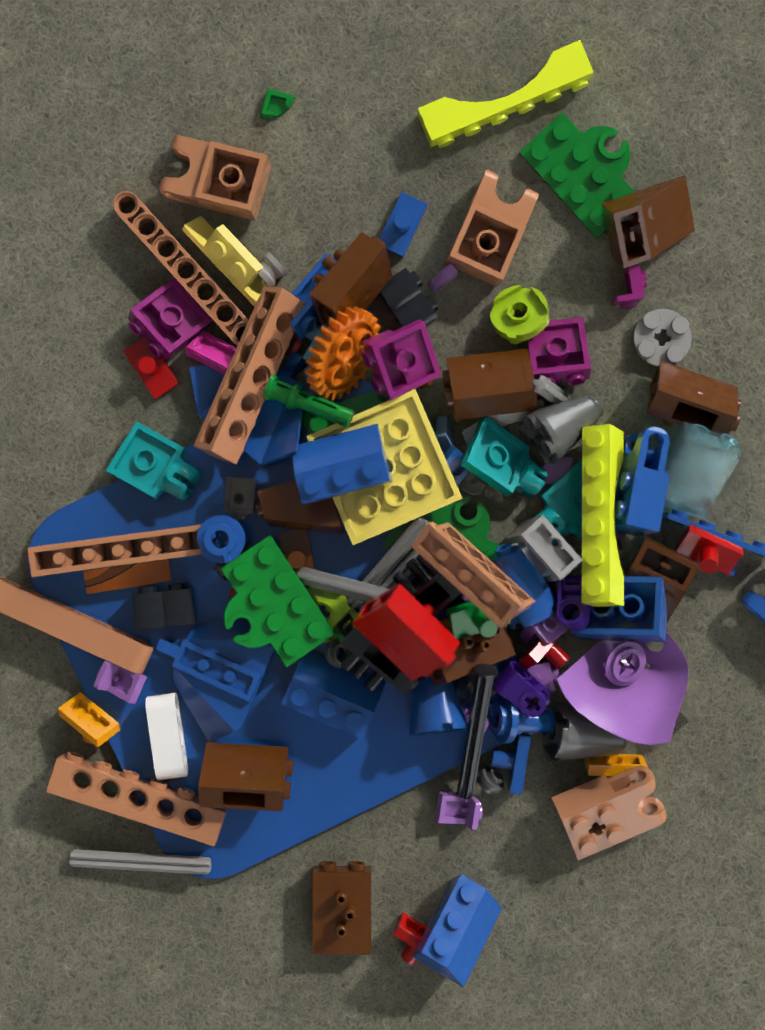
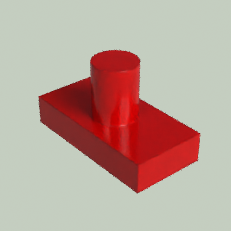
M143 337L123 352L154 399L157 400L180 385L163 357L156 358L148 348L149 342Z
M691 524L676 545V552L700 562V570L704 573H713L717 570L729 576L743 556L742 547Z
M538 638L517 663L528 670L544 656L555 668L559 669L570 657L555 643L558 638L549 645H545Z
M402 912L396 922L393 935L408 944L401 953L402 959L410 965H415L418 960L412 956L427 927Z

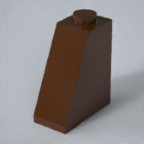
M296 480L257 491L260 501L255 502L259 518H265L269 526L332 534L344 533L333 498L302 504Z

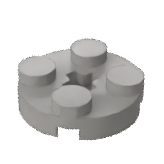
M656 309L645 314L635 325L632 335L635 351H637V354L646 364L653 367H658L660 361L672 365L681 361L688 353L692 341L688 320L670 309ZM661 330L666 331V336L670 338L669 342H665L663 346L659 345V340L654 339V335L660 334Z

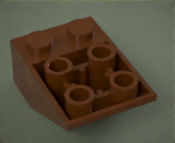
M681 176L601 204L612 257L623 268L654 258L695 231L686 176Z
M643 536L624 576L663 577L668 622L685 595L699 568V564L697 561Z

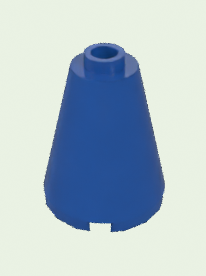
M506 543L495 549L496 553L492 556V562L535 600V603L529 609L510 620L511 623L506 626L516 629L514 624L522 623L523 627H529L550 617L554 613L552 607L554 605L557 606L558 596L518 545Z
M430 675L428 677L421 676L420 682L413 689L409 735L423 736L426 735L425 732L427 734H443L467 729L468 723L453 681L434 686Z

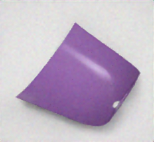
M666 631V642H663L664 647L658 652L650 650L646 642L630 641L638 643L644 649L646 662L650 666L647 669L644 668L640 677L629 685L617 686L611 683L604 675L605 668L602 665L608 658L606 652H611L614 649V644H620L621 641L600 640L557 678L565 698L577 712L592 723L630 742L656 745L671 741L673 729L688 684L689 668L684 654ZM625 659L619 660V664L630 666Z

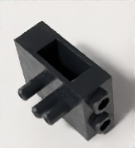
M420 554L416 559L412 558L406 563V567L416 577L414 580L410 581L402 571H398L393 576L396 584H401L422 606L430 604L434 608L433 616L462 593Z
M351 607L333 628L340 642L351 651L341 663V667L347 672L351 671V674L356 679H361L371 667L375 673L365 683V687L371 692H374L384 679L403 695L408 690L414 689L420 682L421 677L411 681L352 624L359 612Z

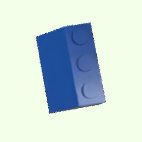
M378 424L299 444L298 452L292 454L294 475L302 504H309L393 482Z
M624 576V606H591L588 626L581 631L571 630V634L579 640L623 641L625 639L638 642H666L667 607L663 577ZM579 609L572 611V620L576 619L579 615Z
M313 649L301 658L281 704L363 740L386 681L383 680L375 691L371 692L365 687V683L372 676L371 674L365 673L361 679H356L351 674V671L347 672L343 668L331 666L327 662L325 654Z
M463 874L454 877L450 881L412 957L459 986L464 987L502 907L486 888Z

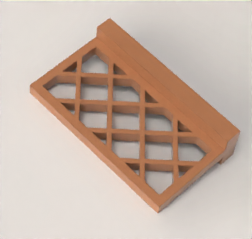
M434 522L428 523L411 544L415 551L501 629L512 618L529 609L535 603V600L448 522L438 526Z

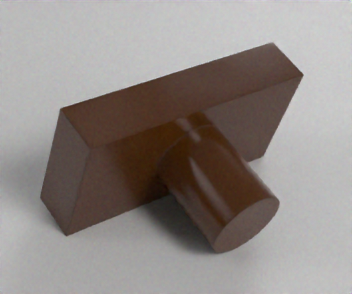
M297 529L278 533L281 552L296 574L301 567L315 569L307 530Z

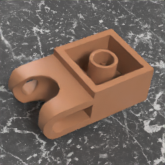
M174 136L171 148L178 158L190 162V168L185 175L179 178L164 177L160 182L158 191L165 198L256 221L272 167L268 156L213 141L209 143L185 136Z
M486 170L475 191L445 260V264H452L456 269L497 287L506 275L539 194L531 189H526L518 202L514 204L503 203L498 199L495 192L499 178L498 175L490 170ZM482 241L487 242V250L481 247Z
M637 766L610 778L603 775L551 797L577 860H581L656 828L666 821L667 813L662 802L655 797H647L654 792L656 787L653 772L649 768ZM649 812H655L654 814L648 815Z

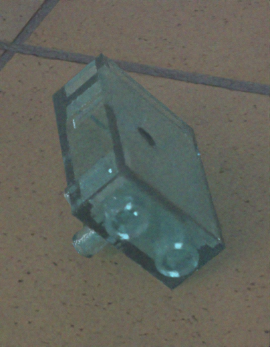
M684 421L668 450L664 472L669 473L670 477L664 506L704 520L741 459L739 440H736L729 434H719L710 431L703 425H693Z

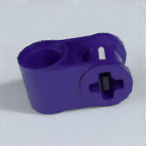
M565 576L562 580L557 581V617L569 629L581 631L590 622L591 605L582 603V576ZM579 609L577 618L569 621L568 616L570 612Z
M511 661L493 683L494 689L502 697L509 700L530 717L541 715L551 700L550 690L532 676L524 666L515 661ZM535 696L539 698V701L536 703L531 700Z

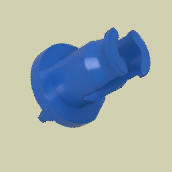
M217 515L207 519L200 526L197 533V540L202 555L215 563H227L237 558L245 546V532L240 523L234 518L225 515ZM221 531L226 532L229 540L225 541L224 548L217 546Z
M502 696L498 698L496 703L489 704V727L499 743L509 744L514 741L516 735L541 733L546 735L547 731L549 733L554 731L555 715L552 708L544 710L539 716L530 717Z

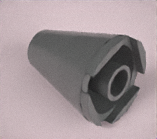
M559 702L555 703L556 707H550L555 715V727L553 733L548 731L546 735L549 734L548 745L543 744L545 757L549 761L557 762L619 755L625 749L627 740L595 725L577 712L574 707Z

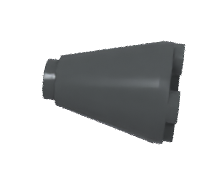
M583 396L526 412L523 415V425L519 426V431L525 441L531 442L535 449V456L540 464H553L559 461L582 438V427L594 426L599 421V417L603 416L604 411L601 403L595 396Z

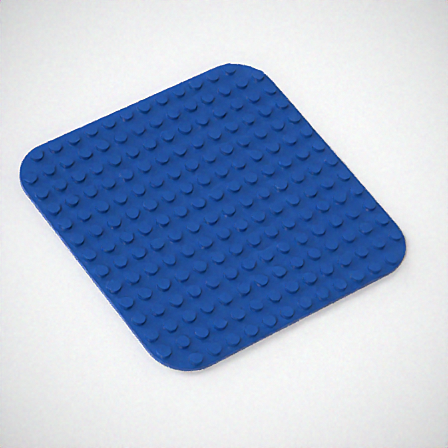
M359 379L358 388L356 389L352 386L349 395L343 393L341 399L335 397L333 401L328 398L326 400L339 403L375 390L371 382ZM310 387L305 389L306 392L321 397L312 391ZM303 410L302 415L307 414V413H310V412H307V411ZM301 421L299 444L308 442L303 421ZM194 444L185 448L187 452L183 460L198 470L200 478L197 486L185 480L182 482L187 485L188 489L193 491L185 500L178 499L168 492L162 493L158 500H155L124 481L118 480L48 516L37 528L29 547L201 525L213 516L225 515L237 520L245 532V546L241 554L268 535H271L281 550L278 533L297 529L269 526L265 518H259L255 502L260 501L257 491L296 480L293 457L291 455L274 463L261 466L243 451L236 465L218 460L194 447ZM341 517L340 520L344 533L332 534L308 531L315 570L362 582L388 551L382 546L391 530L356 545H352ZM221 531L217 546L224 548L225 541L229 540L226 532ZM202 554L168 559L171 581L87 594L83 572L89 570L31 577L28 557V572L36 592L142 639L155 647L143 672V675L147 677L134 704L124 701L109 691L98 690L93 687L97 678V672L105 661L104 659L60 640L87 698L120 725V731L108 739L122 769L140 774L139 778L147 781L156 779L146 714V697L177 693L187 755L188 776L162 781L168 784L167 787L178 790V788L190 789L195 792V796L199 797V780L206 742L209 741L172 681L174 669L172 664L175 658L156 650L159 639L165 638L181 645L183 639H186L195 625L223 619V610L227 601L231 598L228 595L232 588L220 570L227 563L212 562ZM402 559V560L398 563V565L392 570V572L401 564V562H402L404 559ZM413 575L409 580L412 581L416 577ZM186 583V588H193L197 623L136 630L132 594H139V588L157 586V592L169 590L168 585ZM463 593L437 612L434 617L438 620L447 618L446 609L468 603L461 598ZM320 605L319 609L324 617L329 618L330 612L326 611V606ZM330 642L321 643L314 650L325 654L326 647ZM339 648L336 652V657L340 654ZM274 651L242 728L214 740L212 743L288 747V759H293L294 765L293 776L287 777V781L291 782L290 800H284L283 812L228 809L215 846L153 826L150 827L165 855L211 858L212 867L209 874L190 875L206 879L228 877L462 764L467 729L443 734H427L425 732L426 735L410 736L409 723L413 689L408 690L403 695L386 681L363 740L281 704L301 658L290 666L285 667ZM516 651V655L491 665L498 670L497 676L493 678V683L511 661H519ZM370 667L366 673L373 675L375 671ZM474 672L453 680L461 706L465 705L471 708L476 679ZM493 684L489 704L496 703L498 698L501 697L494 689ZM489 725L486 731H484L481 754L503 744L496 740L495 735L491 733ZM133 791L139 803L146 801L145 794L142 791ZM163 799L160 801V806L164 811L171 812L174 810L173 803L170 800ZM195 808L188 810V816L191 820L199 821L202 819L199 810Z

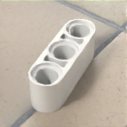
M177 693L146 697V714L156 779L165 780L187 777L188 763Z

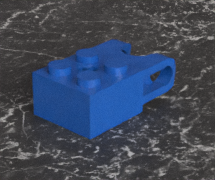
M649 427L642 430L639 434L634 433L624 437V460L620 468L615 495L616 532L641 536L660 531L670 477L669 473L664 472L670 441L668 433L659 427ZM650 435H654L659 441V445L655 450H652L651 441L648 439ZM632 441H634L636 443L633 450L631 451L630 444Z

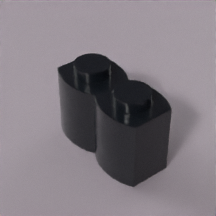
M407 268L393 275L379 294L400 327L417 320L424 321L426 326L437 319L436 311L439 308L430 295L425 297L420 290L423 283L415 271L410 273Z
M186 583L168 585L169 590L158 592L157 586L139 588V594H132L136 630L197 623L193 588H186Z

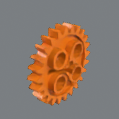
M356 306L353 309L346 307L344 313L341 311L337 312L336 320L331 317L329 318V326L327 328L321 327V337H315L314 341L317 344L309 349L312 357L308 358L305 362L310 365L305 374L309 376L306 382L311 385L310 389L324 399L328 398L333 401L335 397L341 399L343 393L349 395L352 386L357 389L360 378L362 380L366 379L365 371L371 370L372 367H367L361 355V351L365 350L363 341L378 335L379 333L377 332L381 328L377 324L378 319L373 314Z

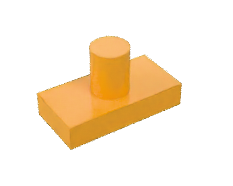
M81 692L58 708L59 716L82 734L83 741L89 744L93 743L97 748L120 731L119 723Z
M639 754L585 758L588 776L606 775L607 778H610L637 766L648 768L643 755Z

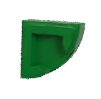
M267 88L260 118L273 119L282 116L287 109L289 110L292 107L296 98L295 95Z

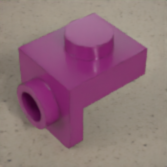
M640 263L623 269L627 295L614 297L611 300L612 306L620 305V310L635 308L638 306L637 302L645 298L644 288L647 287V278L645 271L640 269Z

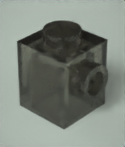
M226 477L224 512L231 513L232 518L248 520V514L256 515L255 502H257L258 480Z

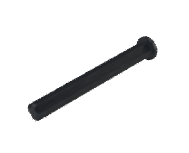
M478 664L474 667L476 679L457 788L458 797L466 800L471 799L474 794L493 678L498 674V670L488 664Z

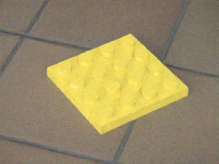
M416 389L354 415L348 428L336 423L306 436L308 442L374 424L379 426L393 482L332 497L352 545H356L463 499Z

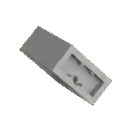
M544 515L525 520L504 539L506 543L520 547L546 582L562 580L582 561L579 555ZM553 540L558 542L556 547L552 545Z

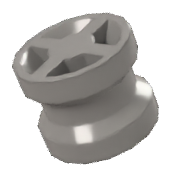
M270 252L264 255V260L260 263L263 269L258 276L267 286L274 287L275 281L279 277H285L288 272Z

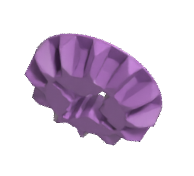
M624 639L621 644H614V649L611 652H606L607 661L602 663L605 668L604 675L611 683L617 686H626L635 682L642 674L646 664V655L644 649L638 643ZM625 659L630 666L619 664V660Z

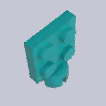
M487 416L478 421L462 460V467L506 497L515 490L522 496L530 498L533 494L536 495L545 484V481L540 479L538 475L545 480L548 476L543 467L530 459L529 450L531 447Z
M137 421L106 469L109 474L155 500H158L159 496L164 492H168L178 499L185 500L193 491L188 489L187 485L182 482L185 480L197 486L200 478L198 470L184 462L183 459L187 452L184 447Z
M582 457L539 495L545 505L535 517L544 515L562 537L571 533L576 539L582 538ZM556 540L552 541V545L558 543Z

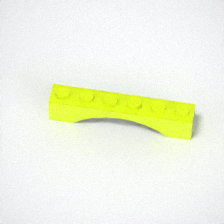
M578 40L553 51L539 74L523 88L508 96L483 102L458 101L443 97L419 107L417 116L430 147L438 145L439 148H443L452 144L455 141L454 138L459 135L465 134L466 137L480 132L482 130L481 126L491 122L493 126L498 125L508 119L507 115L516 111L519 114H524L534 109V104L542 100L550 103L559 99L562 96L561 92L568 89L576 92L589 85L588 81H590L594 71L581 40Z
M611 424L582 427V603L594 607L624 606V575L619 560L615 533V495L620 468L624 460V431Z

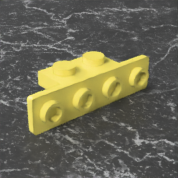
M202 216L185 224L182 228L183 232L255 307L264 285L267 286L258 276L263 266L224 225L214 230Z

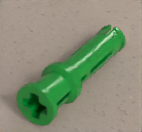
M274 374L269 378L264 390L263 399L276 400L286 404V408L290 410H295L296 408L305 410L345 428L350 426L354 416V410L303 391L299 384L293 386L278 380V376Z

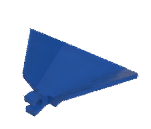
M295 351L286 360L284 368L278 370L276 376H278V380L293 386L295 384L301 385L303 391H305V385L294 379L307 365L303 361L304 359ZM199 365L189 369L197 414L205 420L224 375L206 365ZM273 399L265 400L257 416L255 426L251 430L244 446V452L261 466L296 454L298 452L303 410L299 408L290 410L286 408V404Z
M245 618L236 619L232 628L227 630L224 628L223 619L195 625L186 639H183L181 645L165 638L159 639L156 650L175 658L172 667H174L172 681L209 742L242 728L274 653L270 643L262 647L248 648L232 640L235 635H243L248 631L249 623Z

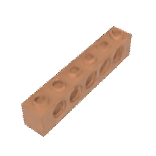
M264 285L195 441L194 447L218 460L237 465L250 432L255 426L257 416L265 402L263 394L266 384L271 375L278 373L281 361L290 345L294 334L290 323L306 305V303L284 288Z
M201 525L28 547L31 577L201 555L197 540V533Z
M75 752L63 753L56 759L46 790L47 793L215 846L222 829L227 808L199 807V797L195 796V792L190 789L178 788V790L167 787L168 784L157 779L147 781L139 778L140 774L134 771H116L111 769L112 765L103 761L92 763L84 760L83 755ZM78 772H84L89 776V785H82L78 781ZM106 781L114 782L117 785V794H110L106 791ZM133 791H142L145 794L146 801L144 803L136 802L132 796ZM163 799L170 800L173 803L174 810L171 812L164 811L160 806V801ZM191 808L199 810L202 819L199 821L191 820L188 816V810Z

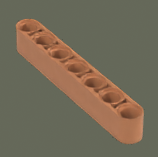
M129 191L117 194L113 202L115 212L235 345L238 346L239 333L245 330L249 321L247 317L135 194ZM129 201L135 202V209L131 213H123L122 208L125 203ZM146 223H154L155 229L153 233L143 235L142 227ZM173 244L175 247L173 254L169 257L161 256L163 246ZM191 265L194 267V274L190 278H181L180 272L184 266ZM209 286L214 289L212 298L209 300L200 299V291L204 287ZM224 308H231L234 313L232 319L228 322L219 320V313Z
M0 576L1 613L137 674H143L155 648L153 645Z

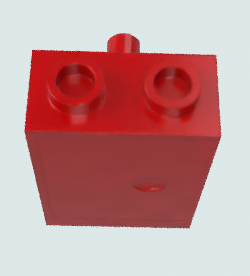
M401 584L367 602L352 623L411 681L421 676L428 677L440 667L443 669L448 667L456 657L454 652L460 644L439 620L432 615L434 608L430 604L422 606Z

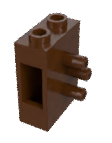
M361 232L346 251L337 249L333 255L334 259L329 256L323 259L322 266L329 271L325 276L321 273H317L314 276L313 282L317 286L309 294L321 324L328 327L329 318L331 317L336 320L337 312L341 311L344 313L346 307L353 309L356 306L365 310L392 278L393 275L386 245L378 237H369Z
M528 348L447 358V370L442 371L444 388L450 389V391L445 392L447 409L453 408L455 420L537 410V393L534 391L535 386L532 385L534 374Z
M660 361L650 384L647 414L663 419L662 422L666 426H673L675 423L692 429L693 434L697 437L707 434L726 441L730 431L735 432L740 423L741 415L738 414L741 400L738 399V387Z
M448 617L439 620L450 632ZM498 627L497 632L492 637H483L481 633L457 639L460 644L454 652L456 655L454 661L445 669L442 667L436 669L430 676L434 686H438L473 673L474 667L478 664L492 665L516 655L513 649V640L505 627L502 629Z
M206 742L198 786L199 807L283 812L284 800H290L291 782L287 781V777L293 776L294 760L288 759V747Z
M334 861L319 862V866L313 867L312 954H371V866H365V862L351 861L348 862V866H336Z

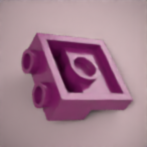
M175 277L130 309L128 316L130 321L128 326L131 331L138 337L143 335L149 342L148 348L156 358L162 356L166 362L184 349L191 339L210 326L213 321Z
M583 317L549 321L548 326L541 333L526 340L534 379L539 380L542 375L554 384L568 382L570 386L581 385L585 380L590 379L591 363Z
M417 320L395 331L387 330L363 341L365 350L361 351L363 361L367 367H372L375 377L371 378V384L377 394H381L390 400L442 376L425 323L422 320Z

